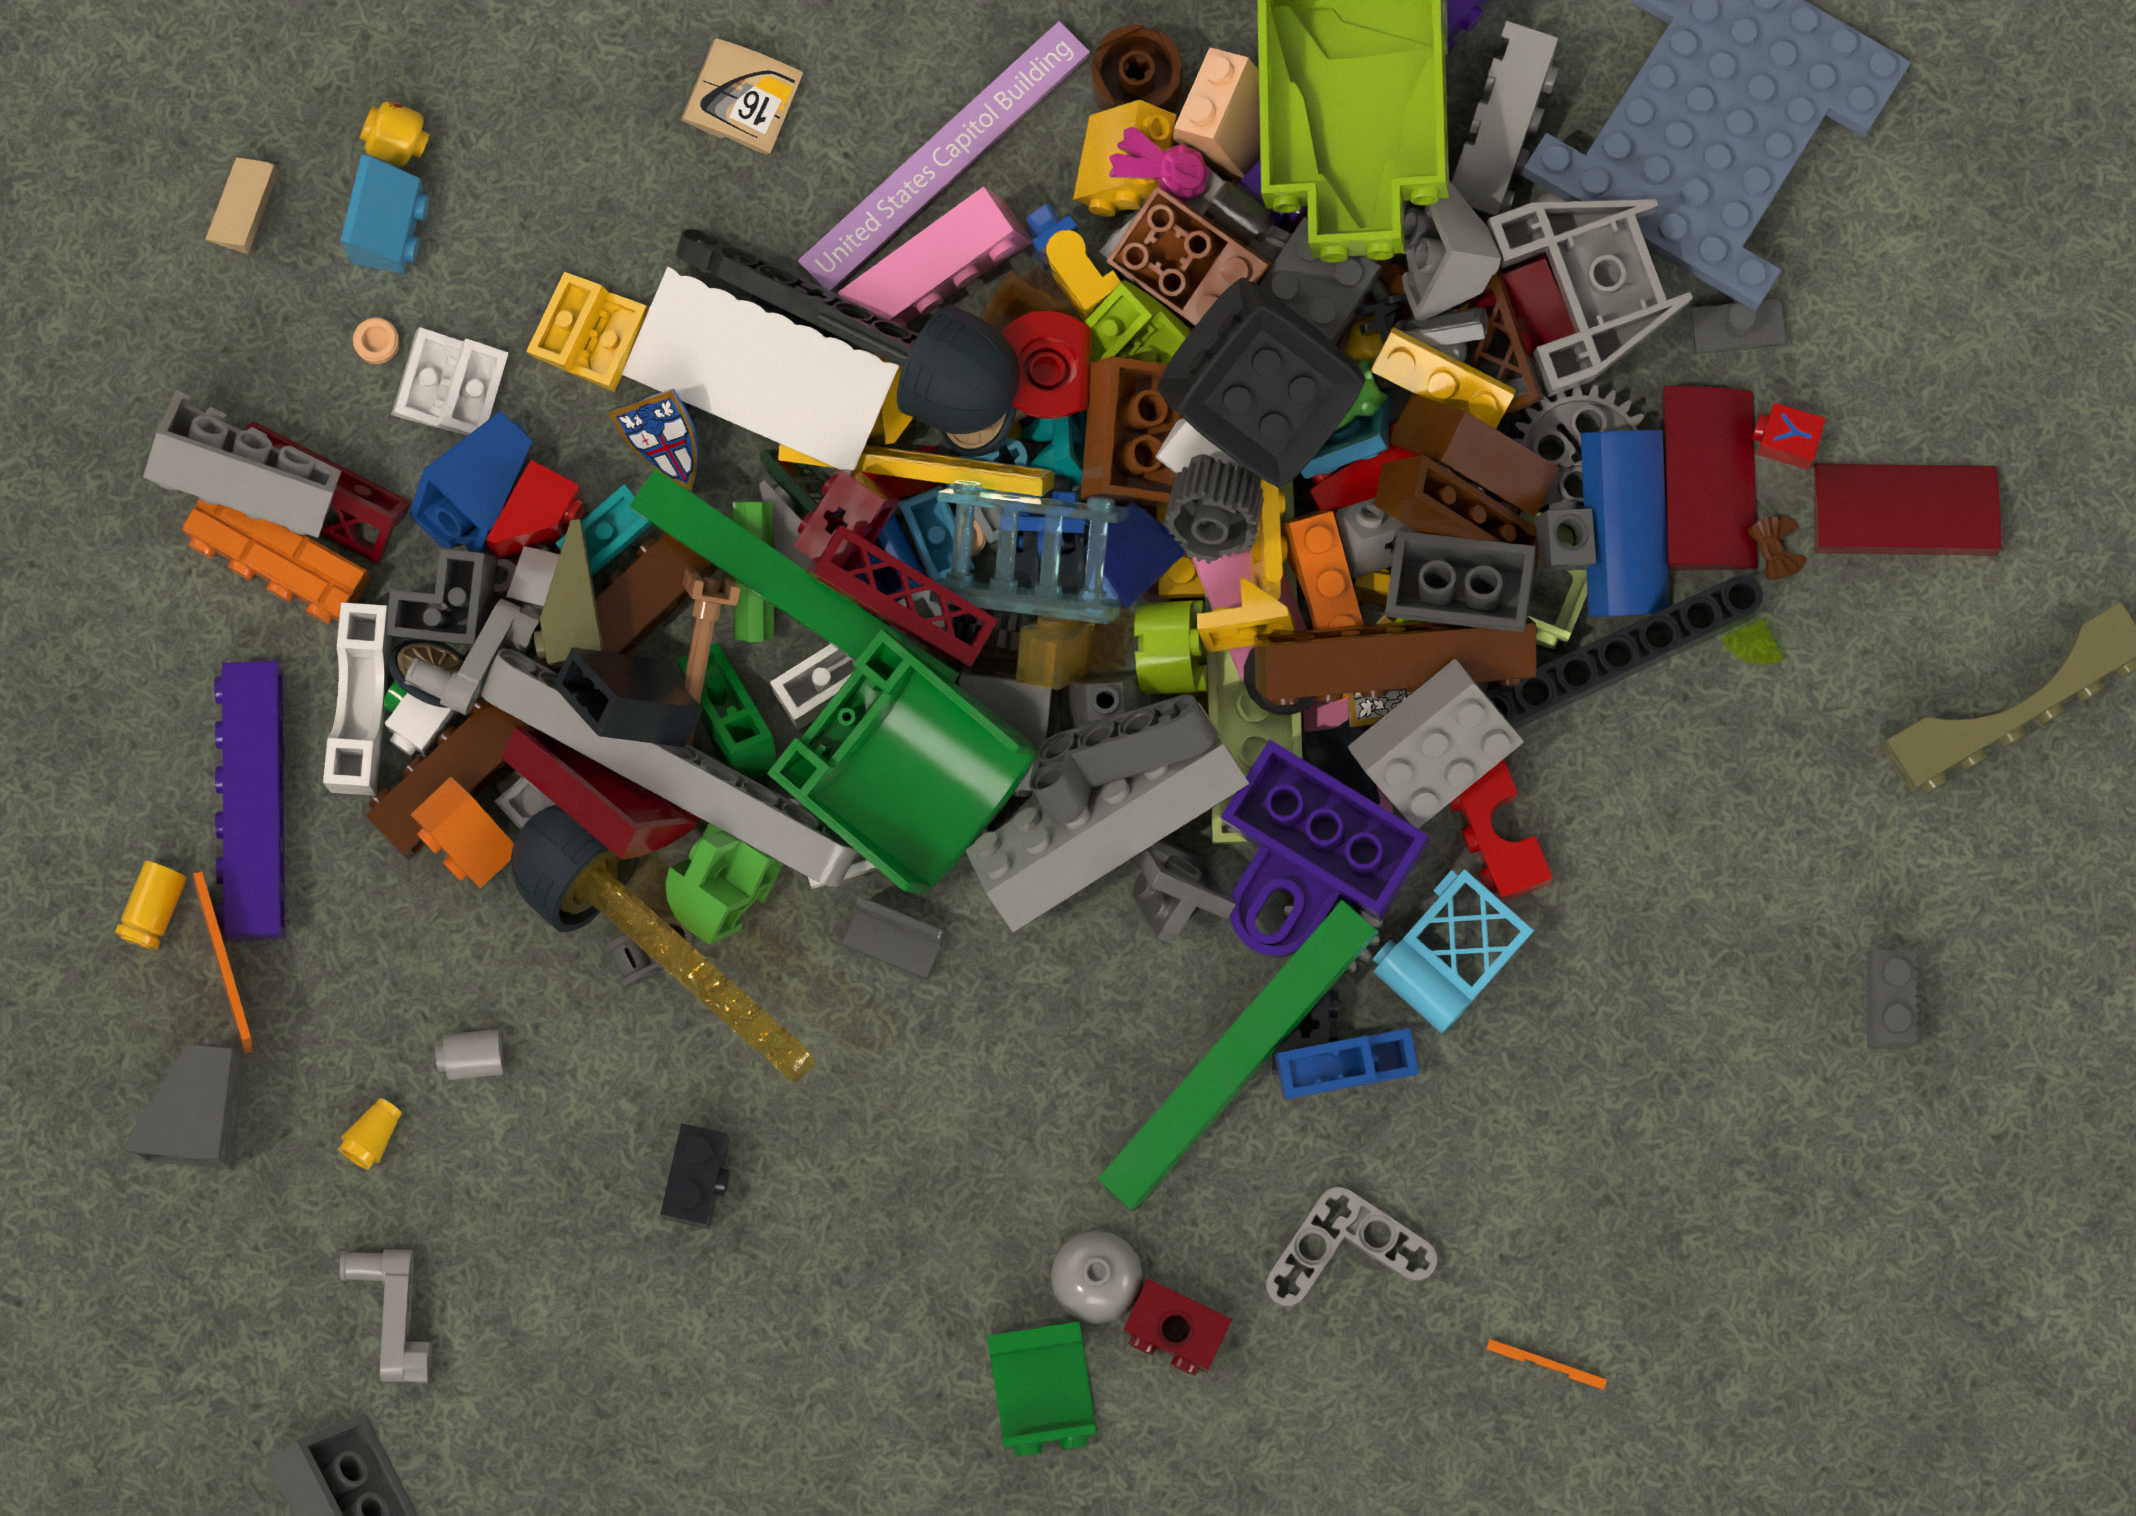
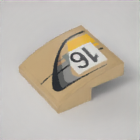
M715 38L681 121L719 138H730L750 149L768 155L772 151L803 72L756 51Z

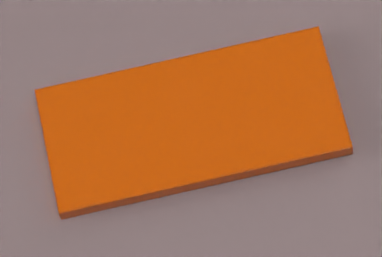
M202 871L193 874L196 893L243 1053L247 1054L253 1052L251 1035Z

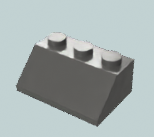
M1397 531L1385 617L1524 633L1529 614L1534 578L1535 546Z
M365 1413L298 1439L267 1461L294 1516H417Z

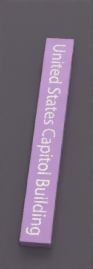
M1058 21L798 260V264L819 286L834 292L1090 56V51Z

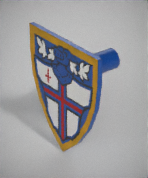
M674 388L607 412L621 436L637 456L680 486L691 491L694 489L699 472V445L695 427L687 412L691 404L681 401Z

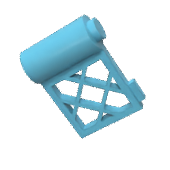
M1466 869L1460 875L1451 870L1433 890L1440 896L1408 934L1398 944L1390 939L1372 959L1378 964L1373 973L1442 1035L1462 1015L1478 994L1535 931ZM1465 883L1480 895L1481 915H1454L1453 897ZM1486 901L1500 914L1487 915ZM1448 904V917L1435 918ZM1506 918L1521 931L1508 946L1489 947L1488 919ZM1481 920L1483 948L1457 949L1455 921ZM1449 922L1450 950L1432 951L1418 939V936L1430 923ZM1490 952H1502L1490 966ZM1457 954H1484L1485 972L1473 986L1458 974ZM1438 955H1451V967Z

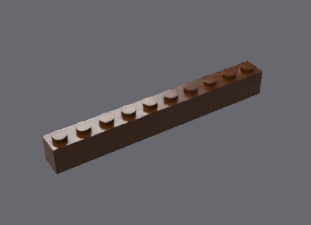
M667 533L659 540L656 537L649 539L637 551L636 557L638 560L626 571L623 568H619L612 573L603 584L605 590L596 598L604 652L628 655L690 596L683 586L686 567L695 568L702 580L704 577L709 578L718 568ZM537 654L532 658L535 662L551 670L546 658L538 659ZM562 668L553 669L552 671L559 674ZM480 697L470 710L472 715L460 727L453 724L447 728L436 740L438 747L427 758L421 755L414 759L402 773L405 778L395 788L391 790L389 787H386L369 803L371 810L366 814V817L409 861L426 845L416 835L422 827L410 814L450 777L473 798H476L510 766L501 757L514 727L529 726V724Z

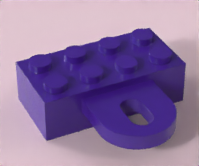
M1269 739L1246 776L1249 785L1235 793L1220 818L1225 828L1259 848L1231 896L1236 903L1230 913L1235 933L1242 943L1252 951L1263 956L1277 958L1295 954L1331 913L1339 898L1344 899L1381 922L1427 848L1429 838L1426 833ZM1278 890L1290 892L1295 898V904L1280 930L1271 935L1261 933L1256 928V918L1271 894Z

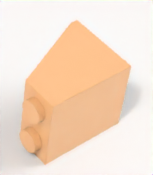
M1210 47L1175 124L1173 147L1183 144L1195 151L1201 152L1205 164L1215 174L1240 181L1261 159L1259 70L1249 57Z

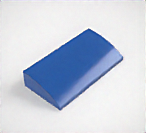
M1638 430L1581 433L1584 509L1592 508L1596 564L1586 569L1589 617L1654 614L1670 607L1663 431Z

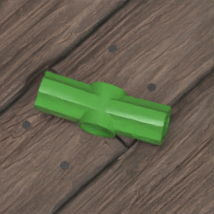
M772 501L732 502L731 520L773 548ZM736 581L740 587L737 606H733V636L735 640L764 642L768 639H774V606Z

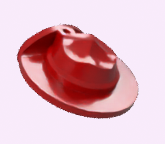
M1037 311L1015 319L1004 328L1001 333L1014 349L1020 368L1019 387L1012 403L1013 407L1025 414L1043 419L1063 418L1088 408L1092 331L1087 324L1064 313Z

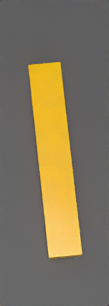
M783 444L779 445L778 460L835 468ZM866 444L855 470L860 472L1040 497L1054 488L1055 472L1048 469Z

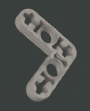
M1333 1187L1319 1198L1271 1270L1266 1281V1292L1269 1299L1278 1306L1293 1307L1298 1305L1305 1298L1343 1239L1411 1282H1421L1433 1274L1437 1265V1254L1429 1242L1352 1191L1343 1187ZM1342 1196L1348 1200L1346 1209L1351 1212V1215L1347 1219L1343 1216H1339L1331 1229L1340 1233L1336 1239H1333L1325 1229L1311 1223L1315 1217H1318L1324 1223L1330 1213V1208L1325 1205L1329 1199L1338 1201ZM1372 1222L1384 1223L1389 1228L1390 1240L1381 1248L1370 1246L1364 1239V1229ZM1399 1234L1408 1238L1402 1244L1403 1248L1412 1253H1415L1418 1248L1426 1252L1424 1261L1429 1264L1426 1270L1417 1268L1414 1273L1406 1269L1408 1260L1398 1252L1394 1261L1385 1256L1394 1248ZM1307 1235L1320 1236L1326 1244V1252L1318 1260L1305 1259L1299 1251V1243ZM1292 1255L1301 1266L1312 1269L1314 1272L1310 1278H1307L1302 1271L1295 1282L1296 1288L1300 1290L1296 1296L1288 1293L1284 1298H1281L1277 1295L1279 1286L1274 1280L1278 1276L1284 1279L1289 1276L1294 1265L1285 1262Z

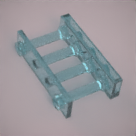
M954 481L953 487L938 492V501L957 503L951 572H946V577L935 582L978 608L1109 624L1119 618L1120 600L1107 598V591L1103 590L1109 522L1118 523L1128 518L1129 509L1115 507V500L1102 497L1087 498V503L983 491L981 490V483L973 481ZM975 506L1001 509L995 577L990 578V583L973 581L974 575L969 573ZM1019 511L1046 514L1040 583H1035L1034 589L1018 587V580L1014 579ZM1064 517L1090 520L1085 584L1083 589H1079V594L1063 593L1062 586L1058 585ZM930 591L929 601L939 602L938 596Z

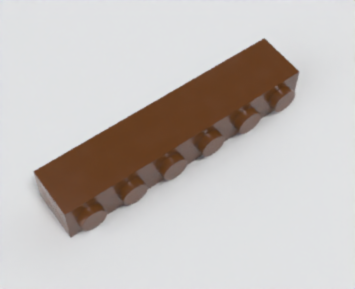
M1529 617L1527 618L1524 633L1427 621H1413L1255 635L1256 689L1266 700H1270L1272 704L1276 705L1295 704L1298 702V697L1315 696V699L1320 701H1336L1342 699L1345 693L1360 692V695L1365 697H1382L1388 694V690L1405 688L1406 692L1413 693L1454 659L1461 664L1476 683L1494 681L1497 685L1512 686L1520 684L1521 678L1536 677V623Z

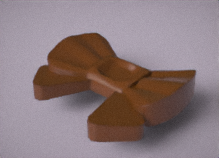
M1785 515L1779 518H1763L1748 529L1749 535L1759 543L1762 555L1766 560L1765 576L1769 580H1780L1796 574L1806 562L1804 555L1787 553L1783 550L1780 539L1798 528V523Z

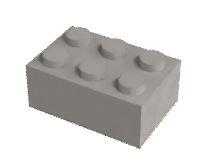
M1454 659L1352 742L1348 748L1367 775L1409 823L1418 829L1524 743V741L1467 671Z

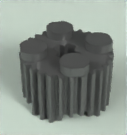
M1206 454L1192 457L1188 468L1184 466L1182 472H1178L1176 478H1174L1164 527L1169 529L1170 535H1174L1175 541H1181L1180 546L1184 547V551L1188 553L1187 557H1196L1198 562L1203 559L1206 560L1207 564H1210L1211 561L1222 558V554L1230 557L1232 552L1236 554L1244 551L1250 552L1252 545L1255 544L1264 502L1263 489H1260L1261 478L1246 468H1241L1240 465L1232 466L1230 461L1225 464L1221 459H1218L1216 462L1213 457Z

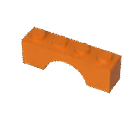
M1319 510L1281 521V535H1284L1287 540L1289 567L1296 575L1302 588L1311 616L1313 630L1364 626L1333 511ZM1348 693L1343 694V698L1340 700L1347 699Z

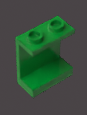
M1080 1322L988 1335L987 1341L1004 1450L1014 1449L1015 1457H1024L1043 1453V1444L1060 1442L1061 1450L1089 1446L1088 1437L1097 1436Z

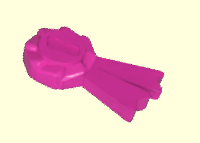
M1130 127L1124 130V140L1119 142L1117 147L1132 156L1118 153L1109 156L1113 166L1109 173L1111 178L1157 180L1160 188L1183 202L1189 201L1205 191L1209 169L1205 165L1201 152L1195 151L1186 145H1177L1163 152L1138 129Z

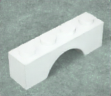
M341 602L337 638L339 663L338 698L333 728L327 738L323 778L324 785L331 793L377 795L385 715L383 701L387 694L389 657L392 644V636L385 635L388 607L385 605Z

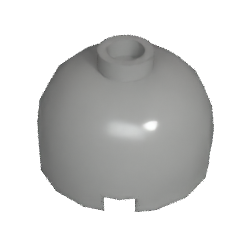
M1093 1230L1077 1234L1062 1245L1053 1259L1050 1279L1054 1297L1065 1312L1082 1322L1102 1324L1115 1321L1131 1310L1141 1293L1143 1271L1140 1258L1130 1243L1114 1233Z

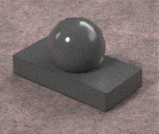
M1479 307L1438 314L1425 321L1416 320L1415 318L1400 320L1396 323L1395 328L1464 363L1467 357V345L1465 342L1485 339L1489 321L1486 308Z

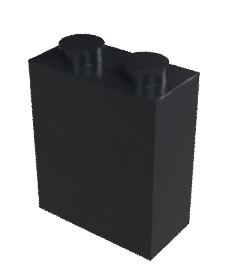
M572 647L553 685L599 737L685 747L703 711L701 705L658 659Z

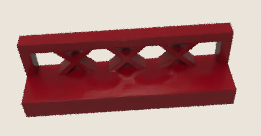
M255 421L247 425L242 431H247L253 427L267 434V438L271 441L272 446L280 450L283 447L292 446L341 471L331 502L340 520L332 523L325 520L320 534L379 563L386 552L393 529L405 518L411 501ZM364 521L380 530L375 545L360 537L355 526L356 523Z
M838 525L822 555L814 557L806 571L807 575L960 667L971 668L998 621L995 617L842 525ZM843 539L859 548L863 567L845 571L830 562ZM868 554L880 560L881 563L871 565ZM890 566L898 571L903 591L888 595L878 591L872 570ZM865 572L867 583L854 575ZM907 577L921 586L910 589ZM925 590L933 592L938 596L942 614L926 619L918 615L911 594ZM904 596L907 607L893 599ZM947 601L960 610L949 612ZM968 613L983 623L971 645L955 637L951 621L952 617ZM944 620L946 631L933 624V622Z

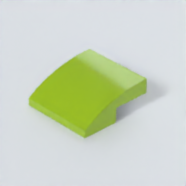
M1126 280L1122 281L1084 322L1092 331L1091 363L1114 356L1168 364L1191 332L1166 307Z

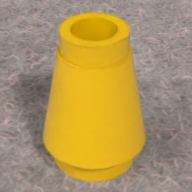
M379 1098L375 1105H372L341 1136L343 1143L338 1150L354 1164L369 1170L374 1162L380 1163L402 1112L387 1100Z

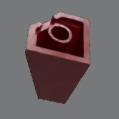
M1546 253L1502 269L1499 266L1529 356L1534 361L1533 353L1537 347L1576 333ZM1485 287L1483 293L1478 295L1474 305L1477 308H1486L1489 319L1497 302L1494 291ZM1501 316L1499 323L1505 325L1503 317Z

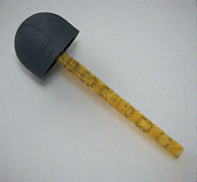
M552 805L539 811L524 824L517 835L512 849L511 871L513 880L524 901L557 931L566 933L580 929L589 924L601 912L750 1046L766 1056V1060L789 1080L798 1082L815 1067V1062L810 1052L782 1025L779 1026L772 1016L625 887L635 872L639 857L621 860L558 805Z

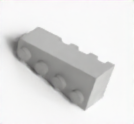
M1506 21L1498 57L1493 59L1483 92L1485 93L1484 97L1478 103L1469 131V139L1464 144L1452 180L1453 186L1485 224H1487L1489 218L1511 210L1516 191L1509 189L1514 174L1522 176L1523 168L1531 150L1523 148L1527 134L1537 135L1545 109L1537 107L1542 92L1551 94L1559 72V68L1552 66L1558 37Z
M176 390L156 432L143 478L154 481L165 489H177L198 496L206 503L213 505L221 504L236 509L252 519H265L285 526L296 534H308L318 538L326 520L341 471L292 446H286L280 450L272 446L271 441L267 438V434L253 427L247 431H242L225 423L227 414L213 407L208 408L205 413L189 405L190 396Z

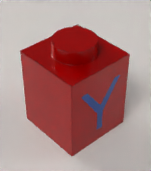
M1773 402L1768 415L1759 414L1752 440L1760 442L1756 454L1809 470L1816 454L1826 418Z

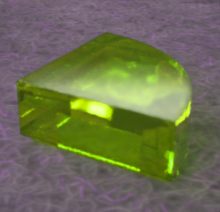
M1763 619L1721 638L1726 649L1732 655L1735 654L1736 658H1742L1740 660L1746 663L1772 665L1783 660Z

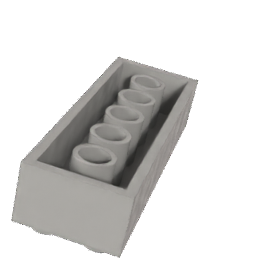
M1198 703L1217 732L1215 743L1204 753L1092 787L1085 810L1077 818L1064 824L1053 823L1040 803L1034 807L1025 808L1018 812L1013 820L994 832L983 834L972 846L965 849L985 893L1012 932L1249 785L1228 746L1200 703Z

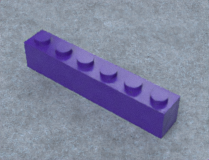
M277 661L222 663V676L215 677L214 693L216 704H222V721L215 722V744L217 749H222L223 766H216L215 787L217 794H223V811L216 812L215 829L217 839H223V857L216 858L217 884H223L224 902H217L216 920L219 930H224V936L229 941L285 939L283 669Z

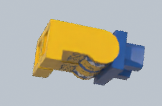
M1047 203L1026 218L1027 223L1031 227L1029 231L1033 237L1032 243L1036 257L1045 271L1051 268L1056 283L1085 322L1121 281L1113 270L1104 277L1100 275L1088 257L1084 240L1079 235L1078 227L1071 216L1068 215L1060 220L1049 203Z

